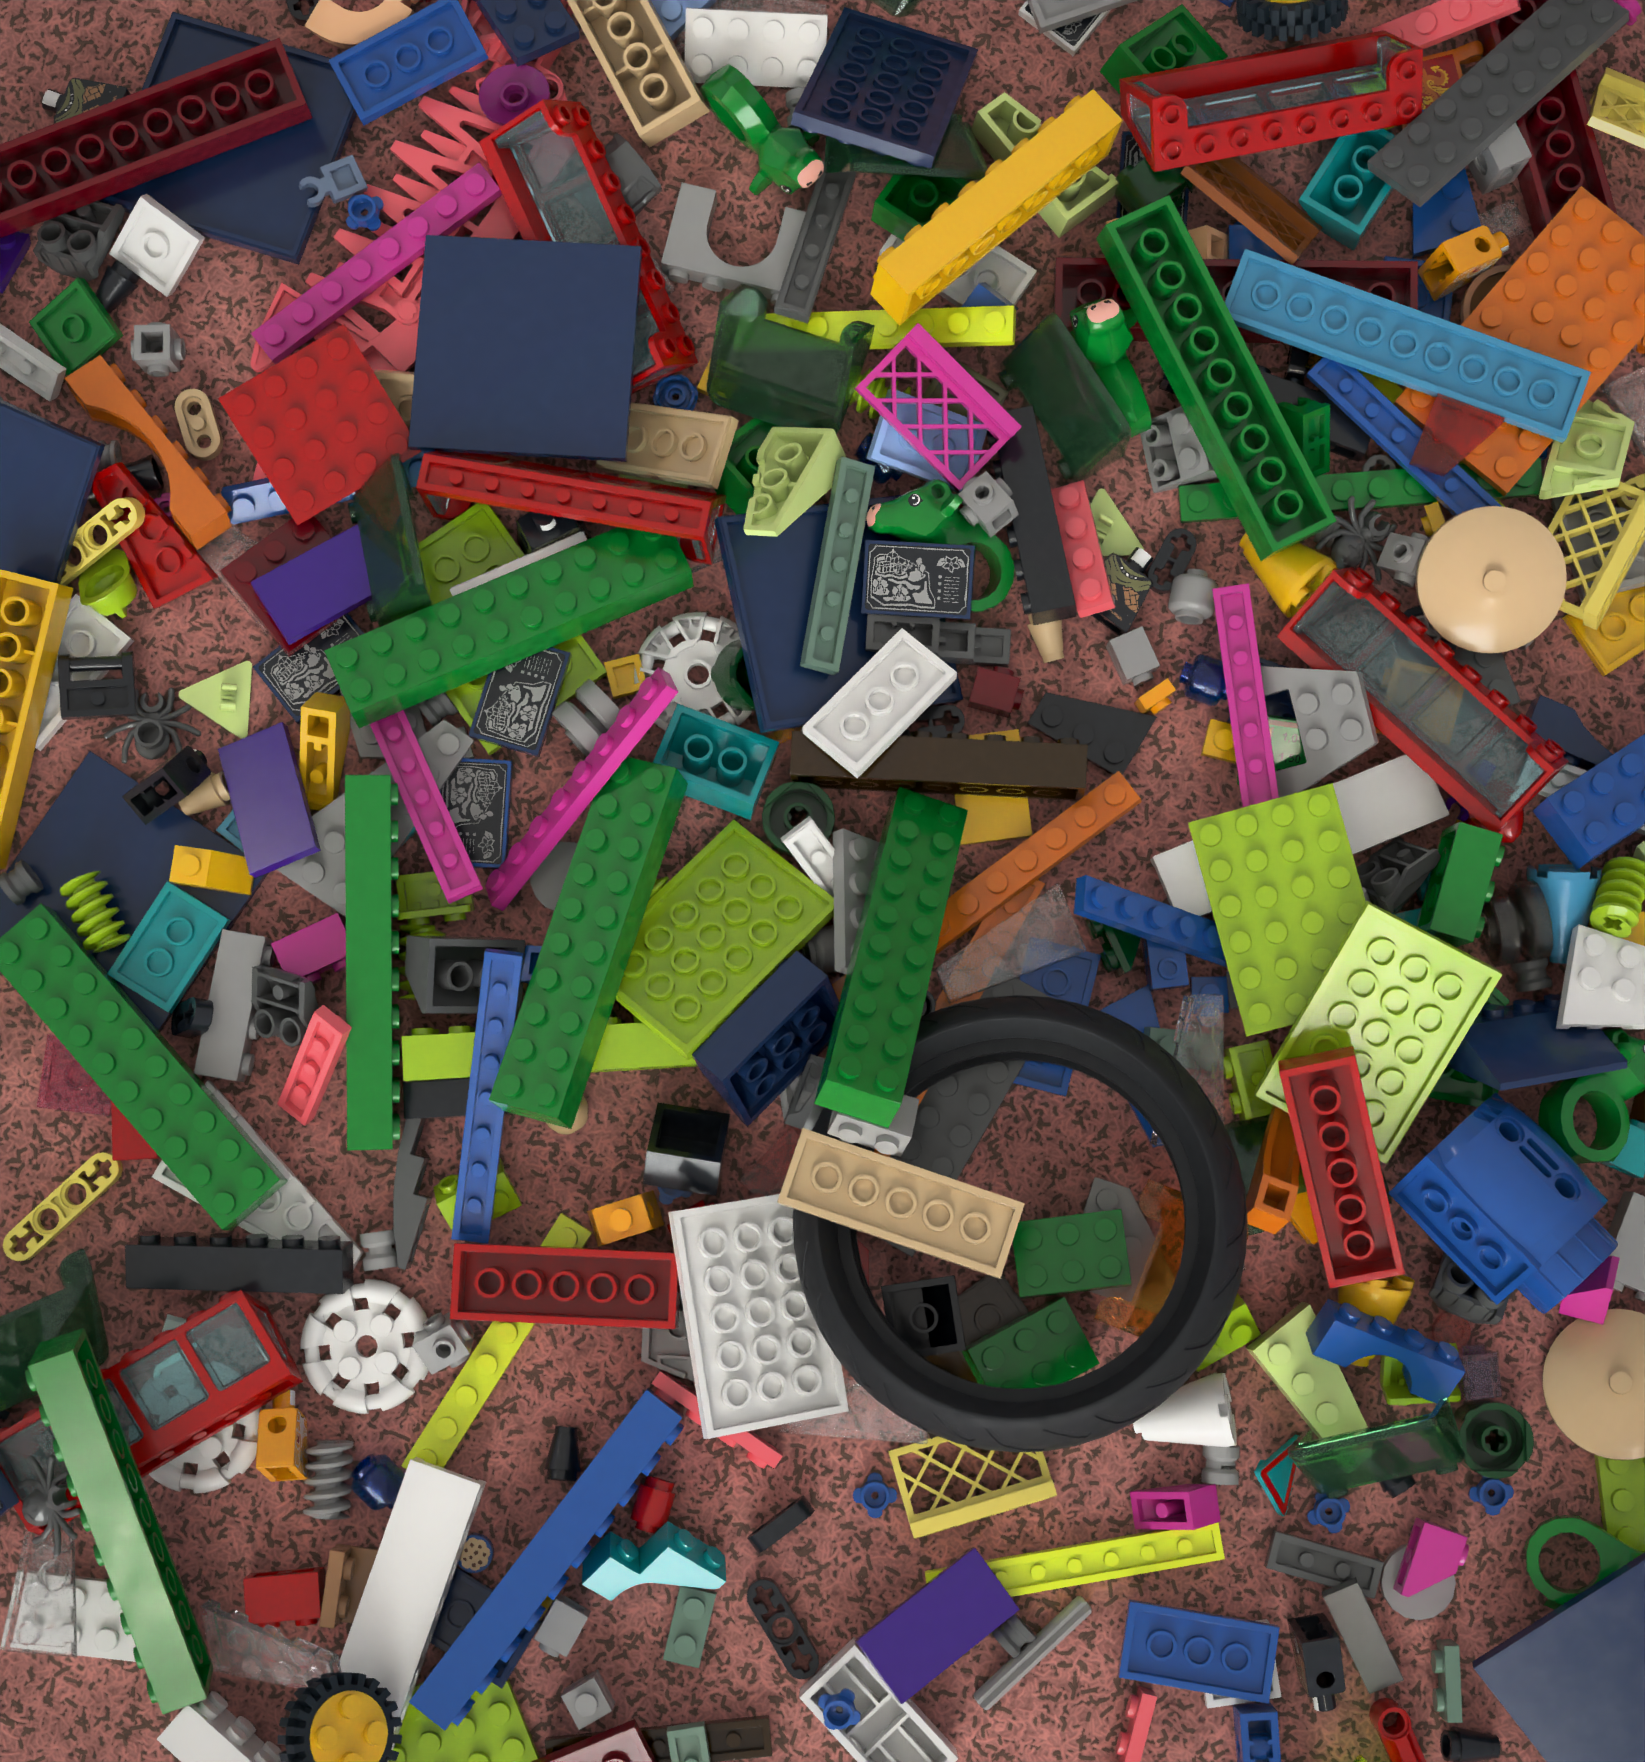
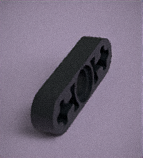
M760 1577L755 1579L748 1587L747 1602L790 1675L797 1679H807L813 1676L819 1665L818 1652L783 1592L771 1578ZM762 1586L764 1590L770 1588L773 1590V1593L770 1595V1601L774 1608L780 1603L784 1607V1609L773 1612L767 1620L762 1615L769 1613L765 1602H756L754 1600L757 1596L756 1588ZM785 1617L792 1621L794 1630L789 1637L780 1638L773 1633L772 1624L776 1619ZM799 1636L803 1639V1642L797 1643L801 1654H810L812 1656L808 1662L809 1668L806 1670L801 1665L793 1666L792 1663L796 1661V1656L791 1647L787 1652H784L782 1647L794 1643Z

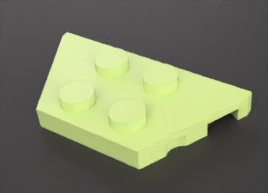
M1599 399L1594 403L1587 400L1575 414L1567 439L1563 443L1553 440L1539 499L1545 500L1619 487L1635 422L1621 413L1612 411L1607 404Z

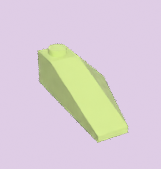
M771 428L757 453L758 472L753 474L752 480L754 494L748 502L743 529L746 535L779 536L832 488L836 462L840 457H846L834 429Z

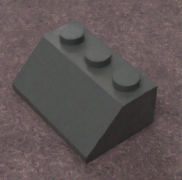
M407 935L405 974L421 1012L477 1013L486 948L520 952L525 955V940L503 937ZM522 981L520 982L517 1013H519L522 1005Z

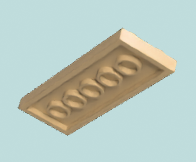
M802 1128L777 1203L998 1279L1002 1276L1025 1205L1023 1202Z

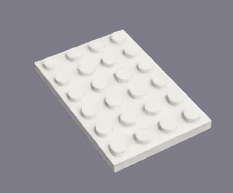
M780 1194L668 1212L703 1439H711L849 1411L842 1365L816 1324L799 1278L794 1250L793 1208L777 1203Z

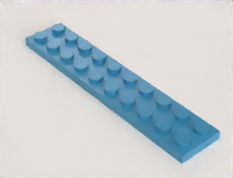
M1248 249L1244 250L1225 300V304L1238 327L1561 443L1567 439L1591 374L1590 371Z

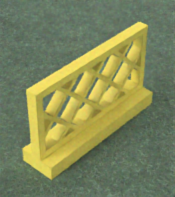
M1606 67L1589 101V104L1592 106L1587 125L1645 149V83Z
M1623 482L1619 483V487L1608 488L1613 491L1608 492L1607 489H1602V495L1585 501L1582 500L1581 494L1565 496L1548 527V530L1557 542L1565 541L1570 554L1564 557L1565 564L1573 563L1579 577L1567 581L1566 590L1582 585L1586 595L1580 607L1563 599L1559 610L1582 619L1583 625L1595 630L1598 629L1645 541V491ZM1623 495L1637 500L1631 510L1619 514L1616 513L1611 499ZM1576 497L1578 503L1571 505ZM1606 502L1611 516L1592 523L1586 508ZM1581 510L1586 525L1566 531L1563 523L1565 515ZM1626 520L1622 527L1620 521ZM1615 524L1618 531L1616 540L1600 545L1595 530ZM1558 528H1560L1561 534L1555 535ZM1589 532L1595 547L1575 553L1570 538ZM1610 550L1607 557L1605 558L1603 552ZM1598 554L1602 563L1600 570L1584 576L1578 561ZM1593 581L1591 587L1589 588L1587 583Z
M939 1436L888 1451L914 1539L1057 1496L1043 1451L1035 1452V1454L1032 1452H1019L1011 1470L991 1460L995 1452L994 1450H991L986 1458L968 1448L967 1445L958 1444ZM950 1442L961 1449L952 1468L932 1458L938 1445L941 1443ZM933 1446L929 1455L919 1451ZM965 1451L984 1461L975 1481L955 1471ZM913 1452L926 1459L916 1479L902 1472L898 1460L899 1456ZM1023 1454L1038 1461L1042 1476L1026 1480L1014 1473ZM930 1462L949 1472L939 1492L920 1482ZM988 1464L1008 1474L1001 1489L991 1491L978 1484ZM953 1475L972 1485L966 1499L958 1502L943 1495ZM1011 1477L1020 1481V1483L1007 1486ZM904 1478L914 1483L909 1493ZM917 1486L937 1496L930 1510L914 1514L910 1499ZM976 1488L985 1492L984 1494L971 1497ZM940 1499H943L950 1503L948 1505L936 1508Z

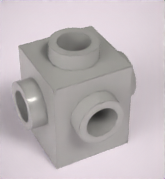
M151 322L147 325H134V339L131 340V356L133 361L149 376L166 377L169 376V372H180V360H185L186 357L185 342L170 324Z
M987 471L979 477L976 476L968 480L963 486L962 491L958 494L963 499V507L960 509V512L973 527L978 523L990 537L994 536L1019 515L1015 503L1010 497L1013 493L1009 486L1000 477L994 480Z
M1390 532L1377 566L1391 575L1393 581L1407 587H1413L1416 583V570L1420 555L1430 538L1416 532H1412L1411 536Z
M450 1312L444 1315L437 1313L423 1323L424 1329L415 1333L412 1346L432 1375L447 1366L454 1368L465 1362L471 1352L474 1332L467 1320L450 1319Z

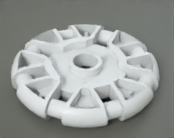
M689 612L672 617L673 621L662 628L660 625L656 627L645 639L638 652L641 656L640 660L643 667H640V671L644 672L646 679L655 672L652 670L654 660L665 661L663 670L671 675L678 693L654 723L666 731L677 704L716 718L712 709L724 703L728 712L717 719L733 725H741L752 711H739L729 706L721 698L715 683L711 679V669L715 665L720 652L731 642L740 639L737 624L723 616H720L719 619L707 616V612ZM703 630L716 632L713 643L701 640ZM681 634L685 641L673 648L669 640ZM703 666L708 670L709 677L706 682L699 685L690 682L688 673L693 667ZM634 668V683L636 684L639 681L636 669Z
M365 1279V1283L354 1284L344 1294H325L319 1300L321 1304L314 1314L309 1313L301 1335L300 1349H304L306 1361L302 1365L313 1388L320 1396L324 1393L334 1401L332 1405L360 1414H369V1410L379 1408L382 1411H386L400 1405L415 1393L413 1388L419 1380L425 1379L429 1370L413 1346L405 1347L403 1333L414 1332L415 1337L416 1332L424 1329L423 1323L428 1317L414 1297L409 1299L400 1292L401 1287L382 1280ZM367 1298L369 1308L356 1311L355 1299ZM390 1304L401 1311L396 1320L384 1313ZM332 1313L342 1318L341 1321L336 1323L334 1328L326 1323ZM364 1335L372 1336L377 1342V1351L373 1356H363L358 1350V1341ZM330 1345L331 1359L320 1360L319 1346ZM400 1363L408 1369L402 1380L393 1374ZM338 1374L344 1379L350 1380L344 1389L333 1382ZM379 1382V1393L368 1395L366 1384Z
M181 1360L163 1368V1373L156 1379L150 1378L138 1393L135 1400L148 1422L150 1414H161L159 1427L151 1426L153 1430L161 1428L209 1398L205 1387H197L198 1375L189 1360ZM215 1360L212 1363L202 1362L219 1391L244 1378L238 1371L224 1363ZM170 1385H174L180 1393L170 1399L164 1390ZM262 1407L148 1475L169 1489L178 1492L182 1488L194 1490V1494L215 1491L231 1484V1478L238 1473L243 1474L256 1457L259 1412L262 1410ZM135 1419L133 1425H129L131 1445L143 1438V1433ZM236 1424L245 1426L244 1437L234 1436ZM225 1451L230 1461L221 1467L215 1458ZM186 1463L198 1464L196 1475L185 1473Z

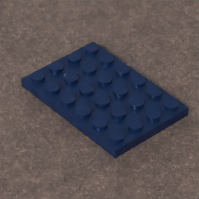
M844 7L793 111L791 125L800 127L808 133L823 134L835 138L843 144H854L870 149L878 155H889L905 160L913 166H924L931 169L974 65L978 49Z

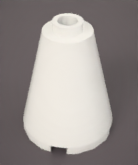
M1213 1373L1181 1386L1160 1406L1133 1423L1135 1433H1142L1143 1439L1148 1441L1228 1448L1229 1446H1236L1234 1414L1232 1415L1230 1405L1232 1399L1225 1373Z

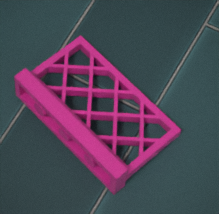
M919 323L910 330L855 388L957 492L1022 427ZM904 348L916 358V372H896V356ZM890 363V372H881ZM921 364H922L929 372H921ZM875 378H891V398H876L866 387ZM896 378H916V398H896ZM922 378H936L941 383L942 398H922ZM947 390H948L955 398H947ZM883 404H891V412ZM896 404H916L917 424H902L897 419ZM922 404H942V424H922ZM947 404H962L967 409V424H948ZM973 416H974L981 424H973ZM968 429V450H948V430ZM973 429H987L997 441L989 450H974ZM909 430H917V437ZM922 430H942L943 450H929L923 444ZM935 455H943V463ZM948 455H968V472L960 480L949 470ZM974 455H983L974 464Z

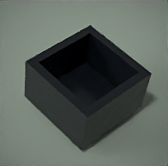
M658 1102L646 1151L643 1184L716 1196L726 1149L730 1114Z

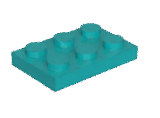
M167 881L107 975L168 1013H173L221 938L222 929L226 930L232 920Z

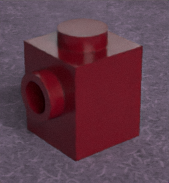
M994 666L993 670L978 667L967 707L1009 718L1012 709L1019 711L1024 690L1018 688L1021 678L1013 676L1014 671L1004 667Z

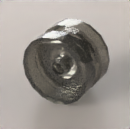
M1533 879L1514 882L1510 884L1508 892L1500 885L1495 886L1490 901L1488 903L1484 902L1481 916L1485 917L1481 939L1490 962L1495 967L1518 963L1520 955L1527 961L1549 957L1553 950L1552 922L1548 905L1538 883Z

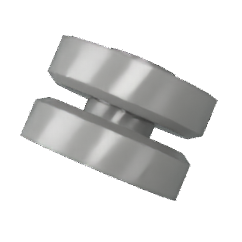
M587 679L575 690L577 700L586 709L584 714L573 703L567 701L562 702L551 713L565 729V735L586 757L594 749L598 737L606 733L616 721L620 711L615 703L590 679Z

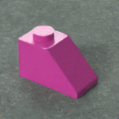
M1608 1256L1581 1284L1561 1301L1559 1313L1603 1325L1613 1292L1620 1258Z
M1182 1484L1130 1491L1135 1529L1195 1530L1221 1521L1216 1484Z
M1416 1517L1393 1589L1403 1596L1410 1597L1456 1574L1458 1566H1463L1468 1556L1469 1545L1466 1544L1468 1537L1457 1531Z

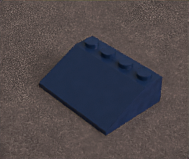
M796 951L790 958L785 959L776 971L692 1054L701 1072L747 1127L803 1072L809 1054L818 1056L829 1045L839 1000L828 975Z
M1549 994L1544 996V1000L1539 1001L1518 999L1514 1000L1513 1005L1509 1006L1484 1005L1447 1066L1499 1091L1626 1069L1628 1061L1601 1029H1587V1027L1556 1029L1561 995Z

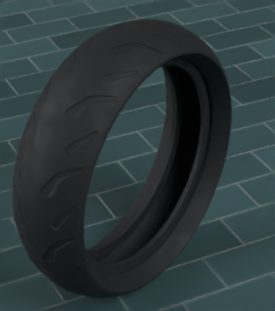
M1024 995L987 997L961 1002L921 1017L904 1095L916 1098L937 1082L957 1072L978 1065L1013 1060L1041 1061L1065 1066L1101 1081L1123 1096L1141 1113L1162 1141L1173 1163L1183 1199L1185 1232L1181 1263L1174 1285L1153 1322L1132 1345L1104 1366L1082 1377L1056 1385L1012 1389L991 1387L957 1377L939 1368L917 1353L888 1322L868 1286L860 1260L857 1230L793 1209L792 1216L794 1250L798 1274L808 1306L821 1334L834 1355L855 1381L879 1403L900 1418L928 1433L958 1444L985 1450L1016 1453L1051 1451L1073 1447L1108 1436L1133 1424L1160 1406L1176 1392L1201 1365L1217 1341L1231 1313L1241 1283L1246 1256L1248 1227L1245 1189L1240 1165L1230 1136L1214 1105L1198 1082L1181 1063L1156 1041L1130 1024L1105 1012L1075 1002L1050 997ZM823 1107L811 1131L842 1141L839 1137L827 1134L832 1110ZM849 1143L872 1152L875 1150L858 1143Z

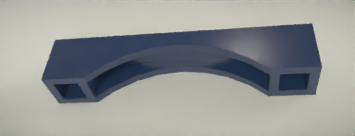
M1542 695L1531 701L1526 716L1537 725L1538 728L1535 731L1547 741L1550 738L1565 750L1566 753L1563 756L1569 761L1568 764L1588 771L1613 755L1586 729L1575 709ZM1517 735L1516 741L1523 743V748L1526 749L1528 744Z

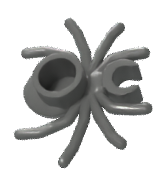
M1349 496L1348 509L1352 525L1334 514L1337 520L1336 523L1344 526L1346 529H1338L1326 535L1315 546V549L1320 550L1328 541L1334 539L1331 545V559L1336 562L1338 569L1354 568L1359 565L1364 570L1368 563L1369 555L1374 567L1375 579L1380 581L1382 579L1381 569L1377 566L1378 560L1373 549L1382 552L1384 546L1375 542H1381L1386 539L1390 532L1393 533L1396 530L1397 526L1396 524L1390 525L1389 522L1382 520L1377 527H1374L1375 520L1382 515V513L1370 511L1376 504L1374 499L1365 505L1359 513L1357 521L1354 507L1355 498L1354 496Z
M136 688L138 715L127 717L135 721L114 727L104 733L103 737L108 739L118 732L134 728L129 731L122 746V763L126 764L128 762V749L133 737H135V747L138 753L146 759L154 760L162 757L167 752L170 743L169 734L176 747V753L182 750L178 734L171 727L188 731L197 737L201 736V731L193 726L178 721H171V719L184 714L192 708L186 704L182 708L170 713L173 709L175 698L174 688L168 689L167 702L158 692L159 702L153 707L148 706L149 695L147 693L141 696L139 703V690Z
M30 1455L28 1462L36 1471L40 1481L25 1479L17 1484L19 1489L28 1485L38 1488L25 1497L22 1513L26 1521L33 1526L48 1524L41 1535L32 1539L33 1544L44 1541L54 1529L53 1553L55 1556H59L61 1553V1527L71 1539L75 1540L78 1537L77 1533L71 1529L64 1518H72L79 1515L80 1508L69 1511L65 1510L74 1507L77 1499L68 1501L66 1498L67 1483L59 1485L61 1481L66 1479V1476L69 1474L68 1471H64L54 1478L55 1455L49 1456L47 1477L39 1462L34 1456Z

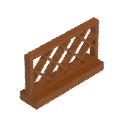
M1238 157L1185 166L1180 173L1291 265L1295 263L1323 228Z

